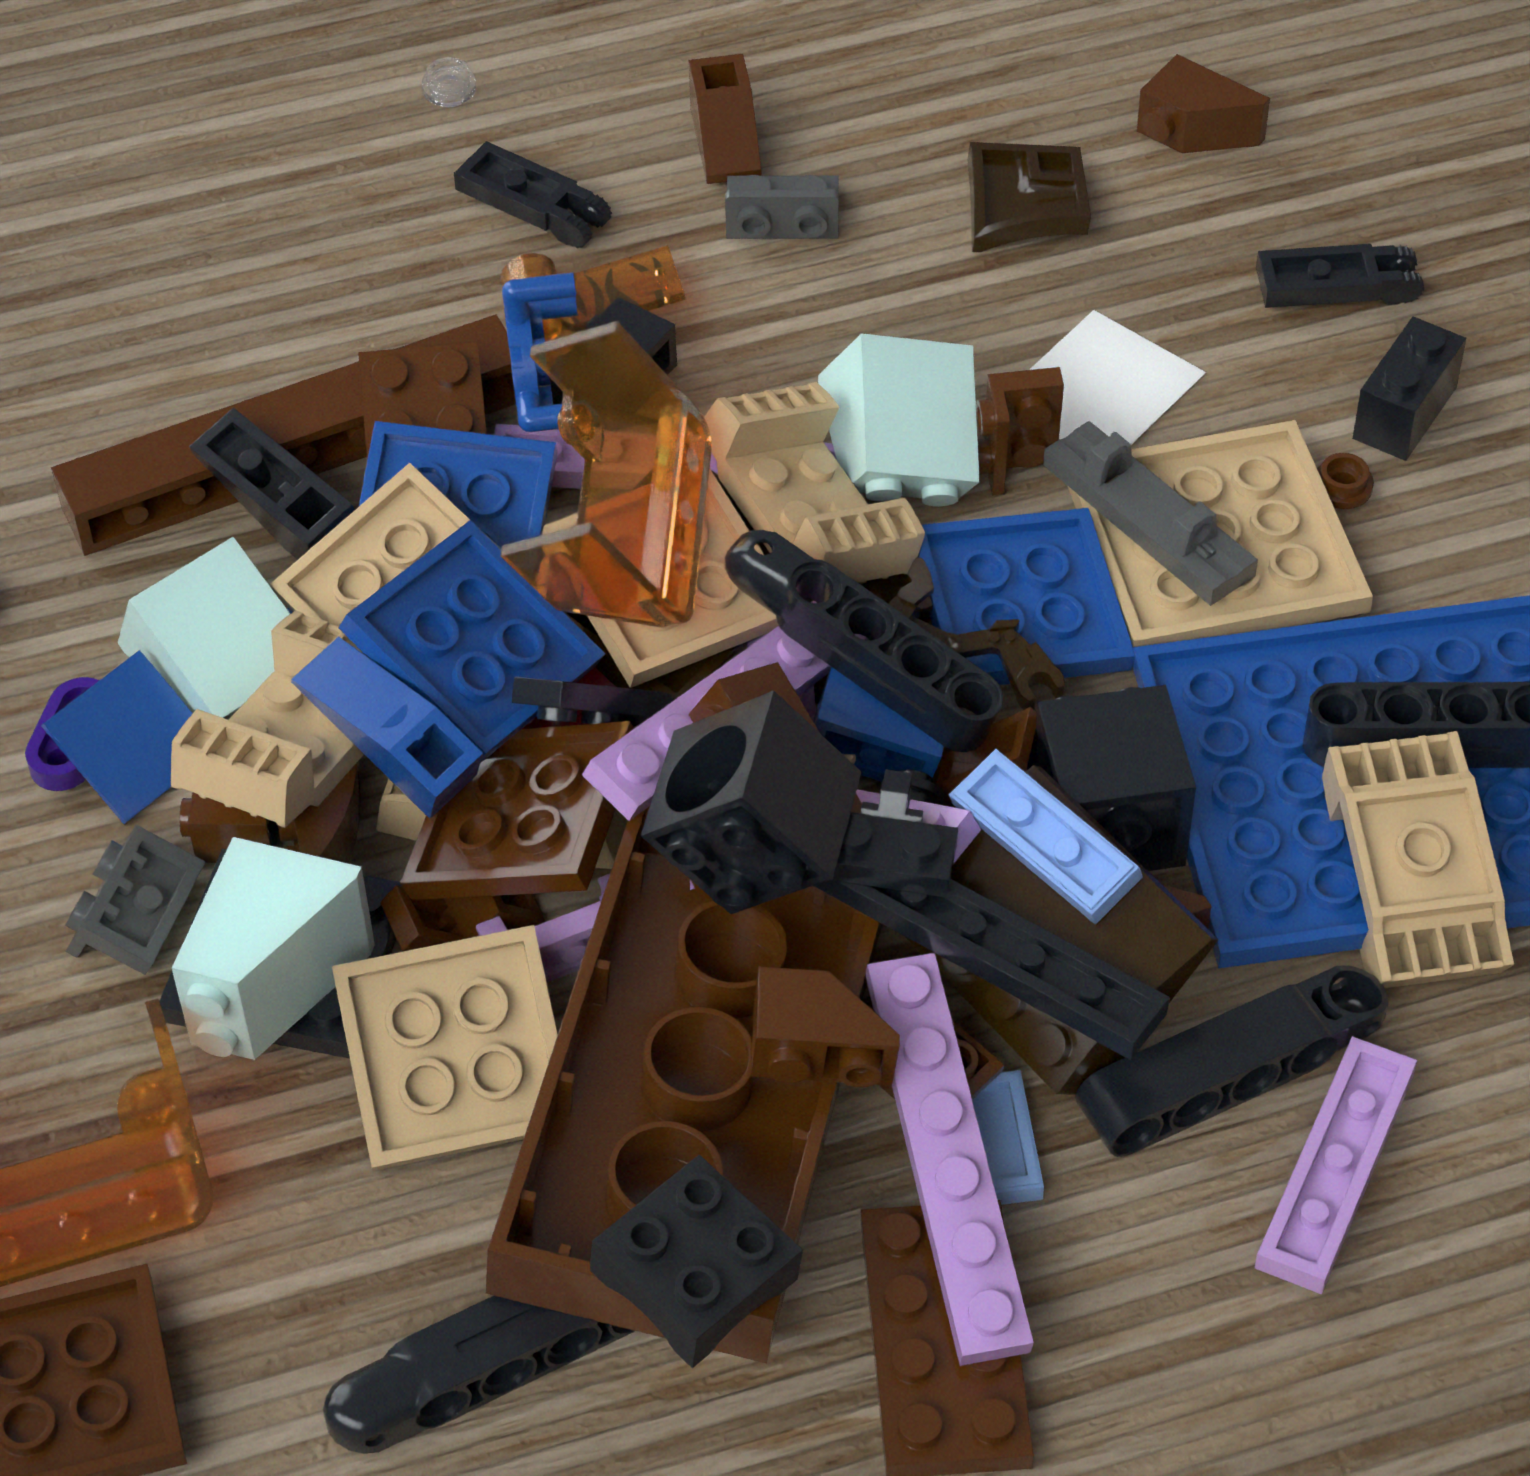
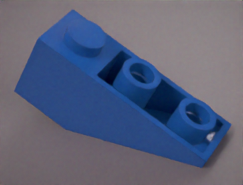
M339 636L291 679V683L429 819L477 775L483 752L435 705Z

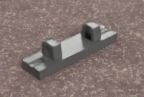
M1088 421L1075 429L1067 437L1059 439L1044 449L1043 465L1210 606L1256 576L1258 559L1217 526L1216 514L1201 501L1192 506L1132 456L1131 444L1117 432H1113L1111 436H1108L1091 421Z

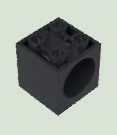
M1166 685L1144 688L1128 687L1114 692L1085 696L1068 695L1055 700L1037 702L1033 765L1042 767L1146 870L1154 871L1186 866L1196 785Z
M771 691L674 730L641 837L706 892L715 903L722 906L728 913L734 914L833 879L862 772L775 691Z

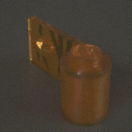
M668 245L573 273L578 316L543 320L545 342L585 330L592 317L602 314L617 297L647 311L686 300ZM537 253L523 254L512 259L504 266L500 274L501 285L503 288L504 284L512 279L558 274L553 261L547 256Z

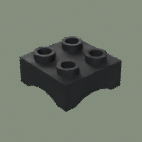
M698 1155L592 1240L590 1271L606 1287L618 1292L642 1311L666 1338L673 1350L693 1368L708 1356L719 1342L748 1314L764 1302L781 1294L798 1280L803 1249L701 1155Z

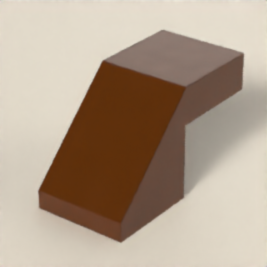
M395 885L380 902L403 952L477 937L476 925L498 916L502 919L507 930L531 925L537 926L546 922L532 894L411 900L402 886Z

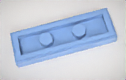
M997 749L949 794L956 808L970 810L982 830L1095 925L1143 878L1138 865Z

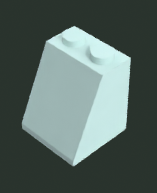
M861 333L818 375V384L831 395L840 407L829 429L836 460L858 491L866 493L867 499L889 501L904 496L922 498V503L928 506H948L958 502L960 497L979 483L973 345Z
M231 537L129 599L118 645L129 658L140 650L192 713L199 709L229 720L275 671L271 630L290 613L235 538Z
M236 837L232 838L172 966L191 1045L198 1046L203 1051L214 1056L227 1057L232 1054L255 1060L336 987L332 966L365 960L371 955L375 942L361 866Z

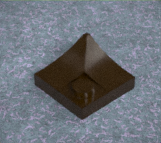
M970 142L967 161L971 200L972 252L981 253L997 246L1030 238L1055 235H1088L1091 213L1080 147Z

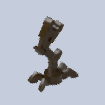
M916 558L913 561L907 575L910 583L899 590L897 596L889 603L890 606L964 658L985 654L998 655L1016 696V701L1023 710L1029 707L1035 710L1036 697L1030 689L1032 685L1044 684L1048 686L1056 699L1064 695L1065 682L1063 674L1036 642L1030 645L1017 633L1020 620H996L989 629L958 635L947 633L920 620V614L933 610L930 595L934 593L931 573L922 558Z

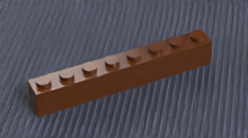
M497 314L399 347L410 348L478 341L485 415L516 405L507 331ZM359 361L51 467L62 511L84 556L239 502L193 455L189 448L191 444L233 407L316 475L367 457Z

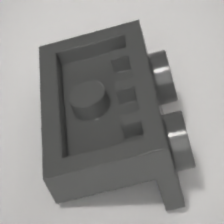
M839 175L727 176V191L725 193L726 239H839Z
M138 825L134 826L123 846L111 840L93 872L94 876L103 880L95 896L86 891L82 893L65 924L68 928L76 931L65 952L77 958L87 944L146 975L166 940L205 861Z

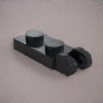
M488 141L454 172L455 190L545 231L549 229L558 241L566 245L570 244L572 247L575 246L577 249L579 247L582 248L592 238L591 228H589L588 223L597 228L599 226L603 227L612 217L611 207L608 206V202H605L603 197H599L598 194L594 195L593 192L578 186L577 181Z
M1372 244L1266 250L1258 251L1256 271L1265 308L1377 301L1379 298L1388 305L1399 304L1400 302L1406 304V302L1418 299L1422 295V291H1424L1422 276L1414 272L1416 270L1415 266L1418 265L1415 251L1412 250V247L1408 248L1407 245L1372 247Z
M514 677L512 703L538 706L537 719L576 723L577 710H582L581 723L597 724L630 721L633 727L639 726L675 700L672 698V694H667V692Z

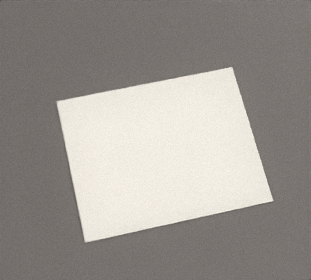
M1095 310L1086 316L1029 369L1060 367L1064 391L1059 439L1067 437L1075 429L1091 421L1106 435L1111 436V433L1117 432L1131 445L1206 373Z

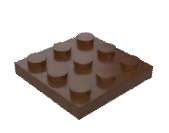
M631 722L530 728L518 731L480 763L477 775L431 819L427 816L425 817L400 881L411 900L587 891L616 808L582 774L591 759L634 729Z
M148 1264L0 1299V1476H142L187 1464Z

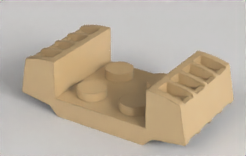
M814 382L803 386H789L784 389L765 390L764 392L754 394L746 393L741 396L722 397L715 400L699 423L698 428L717 461L719 480L754 530L777 532L812 558L823 560L835 566L857 583L860 582V584L866 583L868 580L887 579L893 575L908 574L913 561L918 558L925 531L906 498L868 504L823 441L840 407L822 386ZM764 543L768 551L771 553V547L768 544Z
M294 611L286 616L271 630L275 671L229 720L196 709L172 740L171 787L179 790L181 788L199 794V797L204 799H213L224 803L229 808L241 809L249 812L254 817L266 818L284 828L309 805L318 807L364 755L291 683V679L338 636L361 653L363 652L338 626L329 624L325 620L320 621L305 616L304 613Z
M1454 731L1431 736L1422 735L1399 740L1390 739L1389 741L1361 743L1344 747H1329L1322 780L1330 821L1344 820L1369 929L1363 941L1362 949H1359L1364 970L1373 975L1384 988L1498 974L1512 967L1514 961L1505 921V900L1475 777L1468 769L1458 732Z

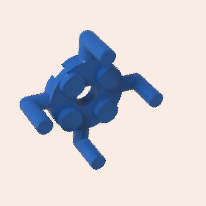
M573 272L507 281L502 288V297L519 426L526 432L562 428L592 429L590 401L553 405L551 386H547L551 385L543 320L578 316Z

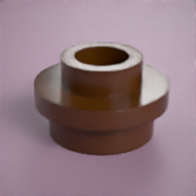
M1336 453L1327 457L1317 468L1334 508H1356L1366 503L1371 497L1374 480L1367 463L1362 458L1350 453Z

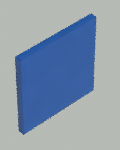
M139 650L44 722L41 727L120 821L126 824L171 788L172 740L193 713Z

